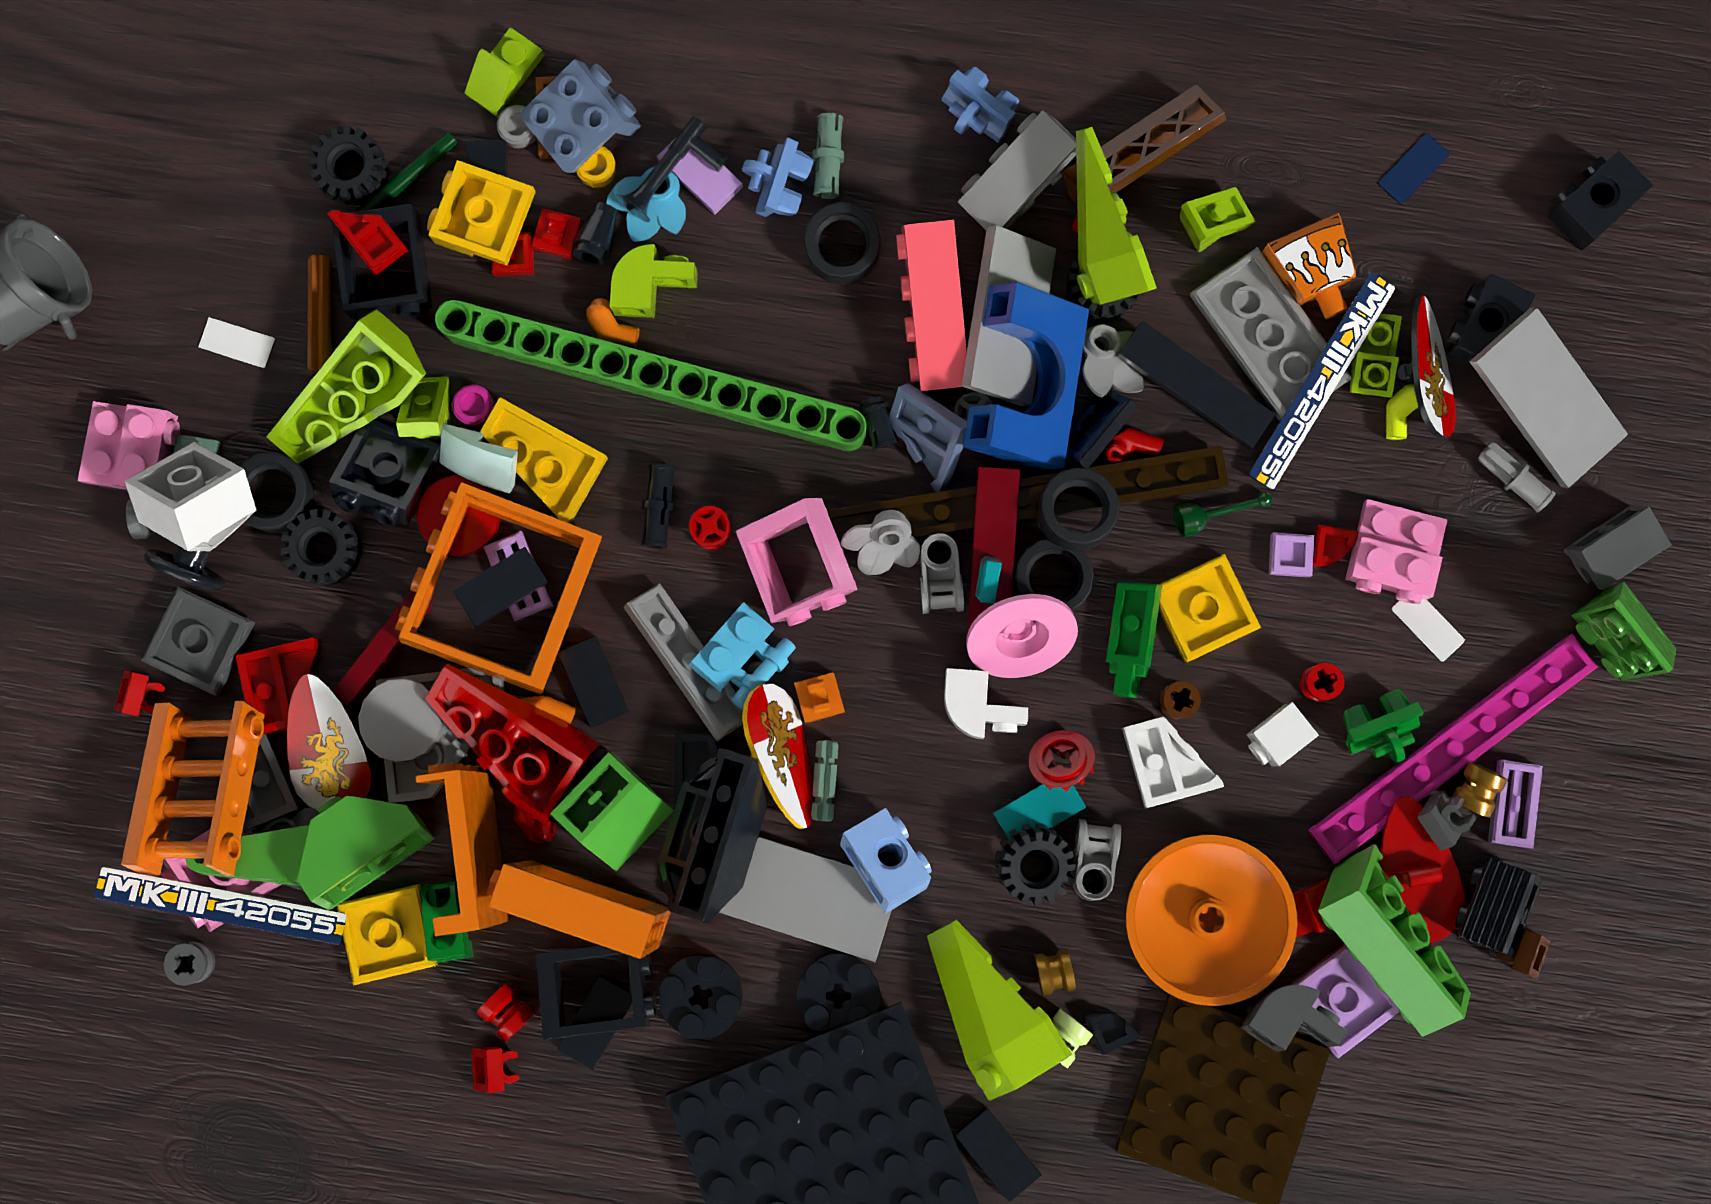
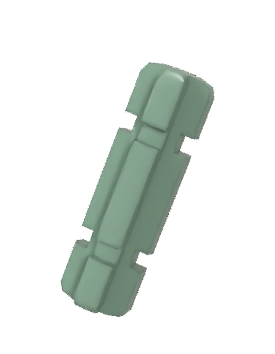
M819 740L816 743L815 757L818 758V763H815L813 797H815V803H812L811 817L815 821L829 822L834 818L832 798H835L837 765H834L835 759H838L839 745L836 741Z

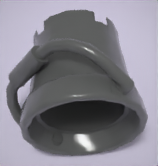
M20 214L17 216V219L0 232V344L4 345L1 351L9 350L19 341L53 321H60L66 337L69 340H74L77 337V333L71 317L83 311L91 303L93 288L89 274L77 253L62 237L49 227L28 219L24 214Z

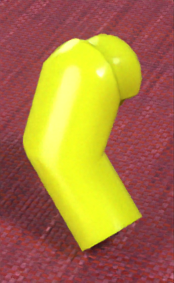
M1414 383L1405 385L1388 400L1386 404V439L1402 440L1407 438V416L1416 408H1419Z

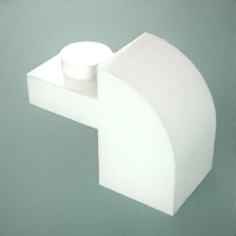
M947 668L945 672L944 705L950 721L959 731L972 738L984 739L985 723L993 724L992 731L1006 733H1017V725H1027L1028 707L987 705L989 671Z

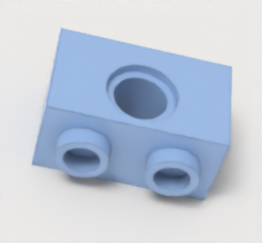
M886 808L845 831L840 846L884 914L927 889L931 880L929 873L932 872L930 864L922 852H914L906 840L909 838L903 822L897 816L892 818ZM885 851L892 852L898 857L899 864L892 867L886 866L880 862L878 854Z

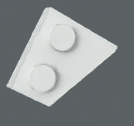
M1165 717L1122 728L1145 808L1224 787L1223 781L1219 776L1215 775L1199 758L1198 753L1178 735L1177 730Z

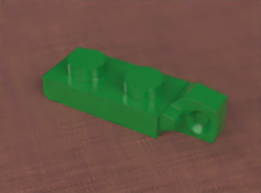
M1128 581L1117 582L1106 662L1110 663L1109 673L1116 674L1113 694L1118 696L1137 698L1140 677L1147 678L1148 668L1151 666L1162 586L1158 584Z

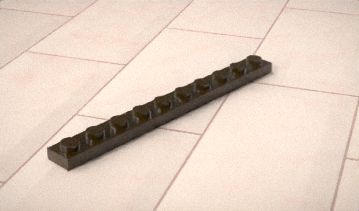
M1222 446L1088 468L1105 476L1116 490L1120 503L1119 506L1225 489L1229 486ZM1060 472L1019 479L1017 522L1038 519V501L1049 481ZM976 486L827 510L839 543L843 535L850 528L856 525L872 524L875 516L886 510H896L903 513L911 524V535L916 539L926 538L937 533L950 534L973 530ZM1074 486L1066 488L1058 494L1054 502L1055 516L1102 509L1100 500L1095 494L1083 487ZM841 546L843 551L849 550Z

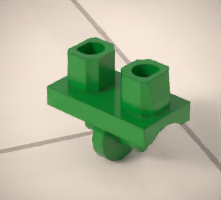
M1400 689L1388 692L1379 698L1378 704L1384 716L1374 720L1370 717L1364 704H1359L1344 711L1343 721L1348 733L1346 746L1350 754L1353 755L1371 747L1375 758L1389 754L1395 763L1405 759L1403 747L1415 742L1410 731L1420 727L1419 716H1422L1424 713L1419 703L1410 704Z

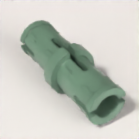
M822 113L818 115L817 146L813 150L812 159L816 162L813 195L820 197L821 193L822 199H835L839 197L840 163L844 162V151L841 150L843 116H836V113Z

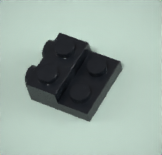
M372 420L357 430L329 480L332 498L335 499V503L341 509L347 512L356 513L360 508L373 513V517L385 526L395 527L397 522L408 526L419 506L421 498L425 494L424 485L440 457V444L414 436L399 437L397 428Z

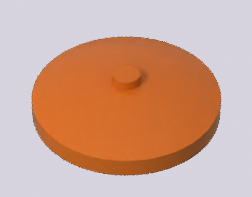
M1198 835L1169 844L1153 855L1143 866L1134 880L1129 893L1126 907V928L1135 958L1156 985L1169 994L1190 1003L1220 1006L1248 999L1261 992L1276 979L1289 960L1294 947L1297 933V911L1287 880L1278 867L1265 854L1238 839L1220 835Z

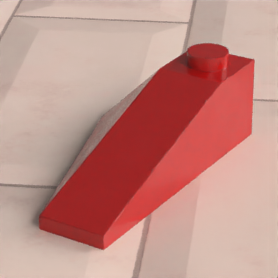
M449 664L443 667L426 697V701L457 738H463L479 757L476 761L483 770L489 769L504 787L501 789V792L506 798L542 824H545L552 816L551 812L573 788L600 746L599 743L568 722Z

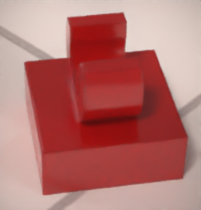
M542 208L531 247L534 251L573 260L574 246L572 241L583 225L582 219Z
M124 670L114 710L133 716H139L140 710L153 714L154 706L146 703L145 696L151 690L164 692L165 687L157 682H148L149 676Z
M492 1046L471 1048L473 1090L485 1093L504 1091V1083L512 1084L519 1080L518 1074H505L503 1071L504 1062L508 1059L518 1058L517 1052L502 1050V1048Z

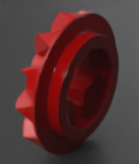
M1059 730L1044 735L1033 745L1028 762L1036 783L1041 782L1049 791L1055 787L1062 788L1067 792L1072 785L1077 783L1083 785L1088 774L1094 773L1096 757L1093 746L1086 737L1074 731ZM1053 753L1064 760L1069 758L1071 768H1064L1062 765L1056 766Z

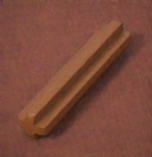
M311 255L308 258L307 369L311 373L317 374L332 355V260L327 255Z

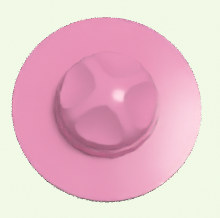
M1040 594L1018 595L1001 600L984 610L970 626L966 646L971 661L980 670L989 671L988 674L1002 678L1026 677L1043 672L1060 662L1072 649L1077 638L1078 626L1072 610L1062 601Z

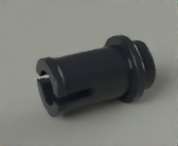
M883 396L873 397L860 402L861 410L859 412L865 418L872 450H878L888 447L890 444L898 443L886 410L890 407L889 402L884 403Z

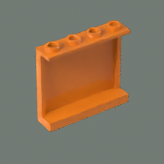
M443 763L428 766V774L416 776V783L445 785L460 912L433 918L435 936L481 930L509 922V913L488 907L492 898L491 895L487 894L491 884L489 882L495 869L501 870L503 867L491 773L479 772V766Z

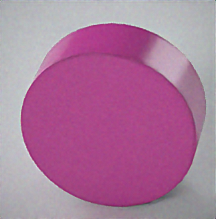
M479 385L462 387L456 392L452 401V409L455 416L463 424L470 427L483 426L495 406L491 394Z

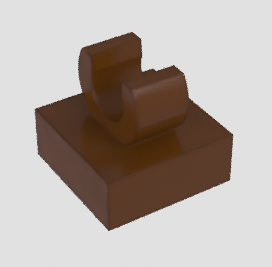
M1525 929L1524 935H1521L1514 957L1511 958L1500 953L1497 954V957L1501 961L1513 965L1512 970L1538 980L1551 940L1541 934Z

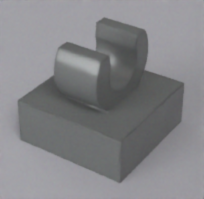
M1445 790L1431 795L1417 816L1440 851L1453 847L1462 832L1468 831L1476 820L1474 814L1463 817L1459 812V808L1463 804L1464 799L1461 796L1450 798Z

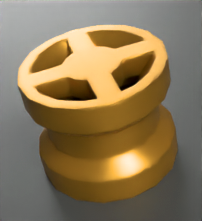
M1068 949L1058 950L1056 955L1049 957L1044 954L1034 955L1035 968L1042 996L1051 995L1054 990L1062 988L1067 992L1076 990Z

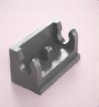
M1630 505L1563 550L1587 584L1593 581L1598 589L1604 590L1670 547L1671 543L1650 507Z

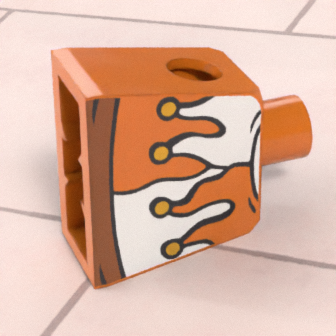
M1339 213L1266 245L1262 254L1300 306L1317 300L1325 319L1335 317L1348 309L1339 289L1346 287L1356 277V270Z

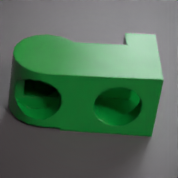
M452 880L422 886V919L427 960L434 963H442L474 957L472 942L468 938V932L435 936L433 918L460 912L457 881Z

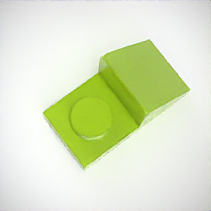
M510 27L491 53L482 48L478 52L464 92L465 95L498 118L545 56L543 50Z
M1237 187L1188 201L1181 206L1180 221L1198 252L1203 251L1219 238L1245 230L1255 222Z
M449 377L422 378L401 404L396 422L399 437L414 436L427 440H441L442 426L444 424L450 425Z

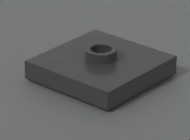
M177 587L141 661L210 694L219 696L236 663V655H240L255 622L184 588Z

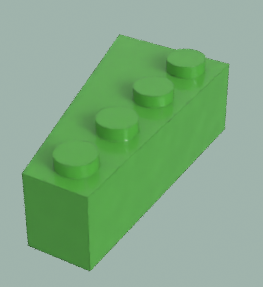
M1374 844L1335 864L1318 912L1321 914L1325 925L1329 929L1334 930L1347 945L1351 956L1356 961H1360L1372 975L1376 986L1396 1004L1404 1020L1412 1024L1421 1036L1424 1037L1464 1019L1471 992L1442 947L1436 946L1433 948L1431 946L1430 935L1427 929L1428 925L1419 912L1411 915L1400 896L1404 888L1395 875L1390 878L1386 876L1377 862L1383 856Z

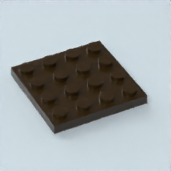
M1168 993L1115 1147L1116 1153L1254 1204H1279L1331 1050L1294 1036L1286 1050L1275 1052L1240 1028L1245 1020L1244 1017L1214 1006L1190 1003Z

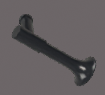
M693 116L668 147L669 150L644 182L630 194L623 196L616 194L615 196L636 217L645 222H650L647 216V208L651 198L689 150H692L709 163L717 172L724 167L729 158L726 155L723 156L700 138L707 129V126L700 119Z

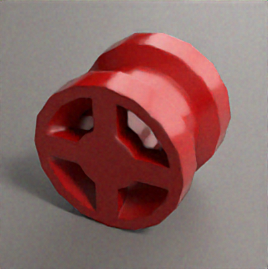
M704 506L692 515L689 521V531L694 541L701 548L718 550L729 542L732 535V525L727 514L720 508Z

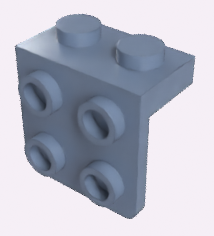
M576 59L544 88L521 113L524 123L560 168L567 173L576 172L615 133L631 137L642 127L634 117L637 111L633 104L622 94L617 95L609 86L612 79L608 73L596 63L591 65Z

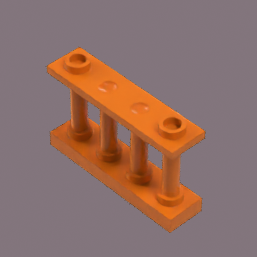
M235 701L232 720L192 721V716L170 703H155L124 848L122 866L143 875L160 876L165 858H204L203 865L225 876H234L236 863L241 855L240 842L259 741L264 733V714L244 701ZM190 737H228L224 760H184L187 740ZM181 777H220L216 800L175 801L179 780ZM173 817H212L208 841H167L171 820Z

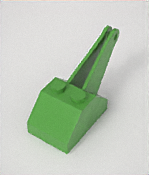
M347 795L342 799L335 797L324 803L318 809L319 815L310 820V825L242 836L240 842L241 855L236 863L234 876H225L203 865L204 862L200 863V858H185L191 870L202 875L301 886L311 902L330 911L435 838L422 818L407 805Z

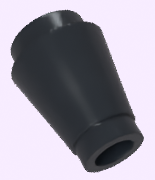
M602 202L595 203L594 208L572 241L574 246L573 255L576 259L588 265L602 266L605 259L610 258L618 213L614 207Z

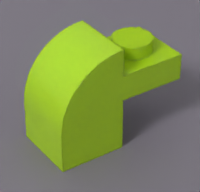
M655 244L642 245L632 249L620 259L613 271L610 308L614 316L655 318L657 286L697 288L698 272L695 263L688 262V258L677 255L665 256L664 261L658 260L659 254Z

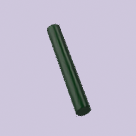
M448 131L445 132L356 210L360 212L384 208L455 147L458 142Z

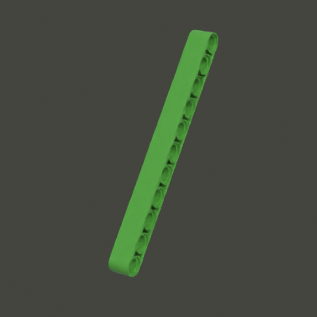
M450 300L444 302L438 308L435 315L438 329L450 342L459 346L842 451L856 450L863 445L866 439L867 425L865 418L859 411L850 407L462 301ZM465 315L466 323L464 327L457 331H450L448 328L450 320L454 316ZM497 325L505 327V334L500 340L495 342L487 340V334L492 327ZM534 336L545 338L544 345L539 351H526V344L530 338ZM576 346L584 349V354L578 362L568 363L564 360L565 354L570 348ZM619 357L623 359V366L617 373L607 374L603 372V365L609 358ZM658 368L663 371L660 381L653 385L642 382V376L647 369ZM695 378L702 382L700 391L691 396L683 394L681 392L683 382L687 379ZM735 389L741 393V399L736 405L725 406L720 403L721 394L725 390ZM766 400H775L781 405L779 413L773 417L761 415L758 412L759 407ZM813 410L819 414L820 421L815 427L805 428L798 423L799 415L804 411ZM852 421L859 426L860 431L854 438L845 439L837 433L838 426L842 422Z

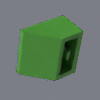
M608 752L551 812V815L583 846L612 869L618 871L674 810L616 754Z

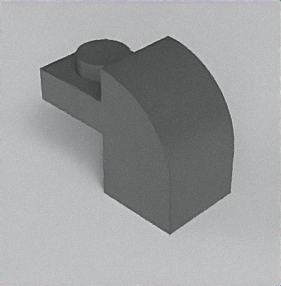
M1289 985L1267 992L1256 1001L1240 1026L1241 1029L1275 1052L1286 1050L1299 1028L1327 1047L1340 1046L1348 1033L1346 1029L1338 1024L1340 1018L1336 1014L1322 1006H1318L1316 1009L1312 1007L1321 992L1304 985Z

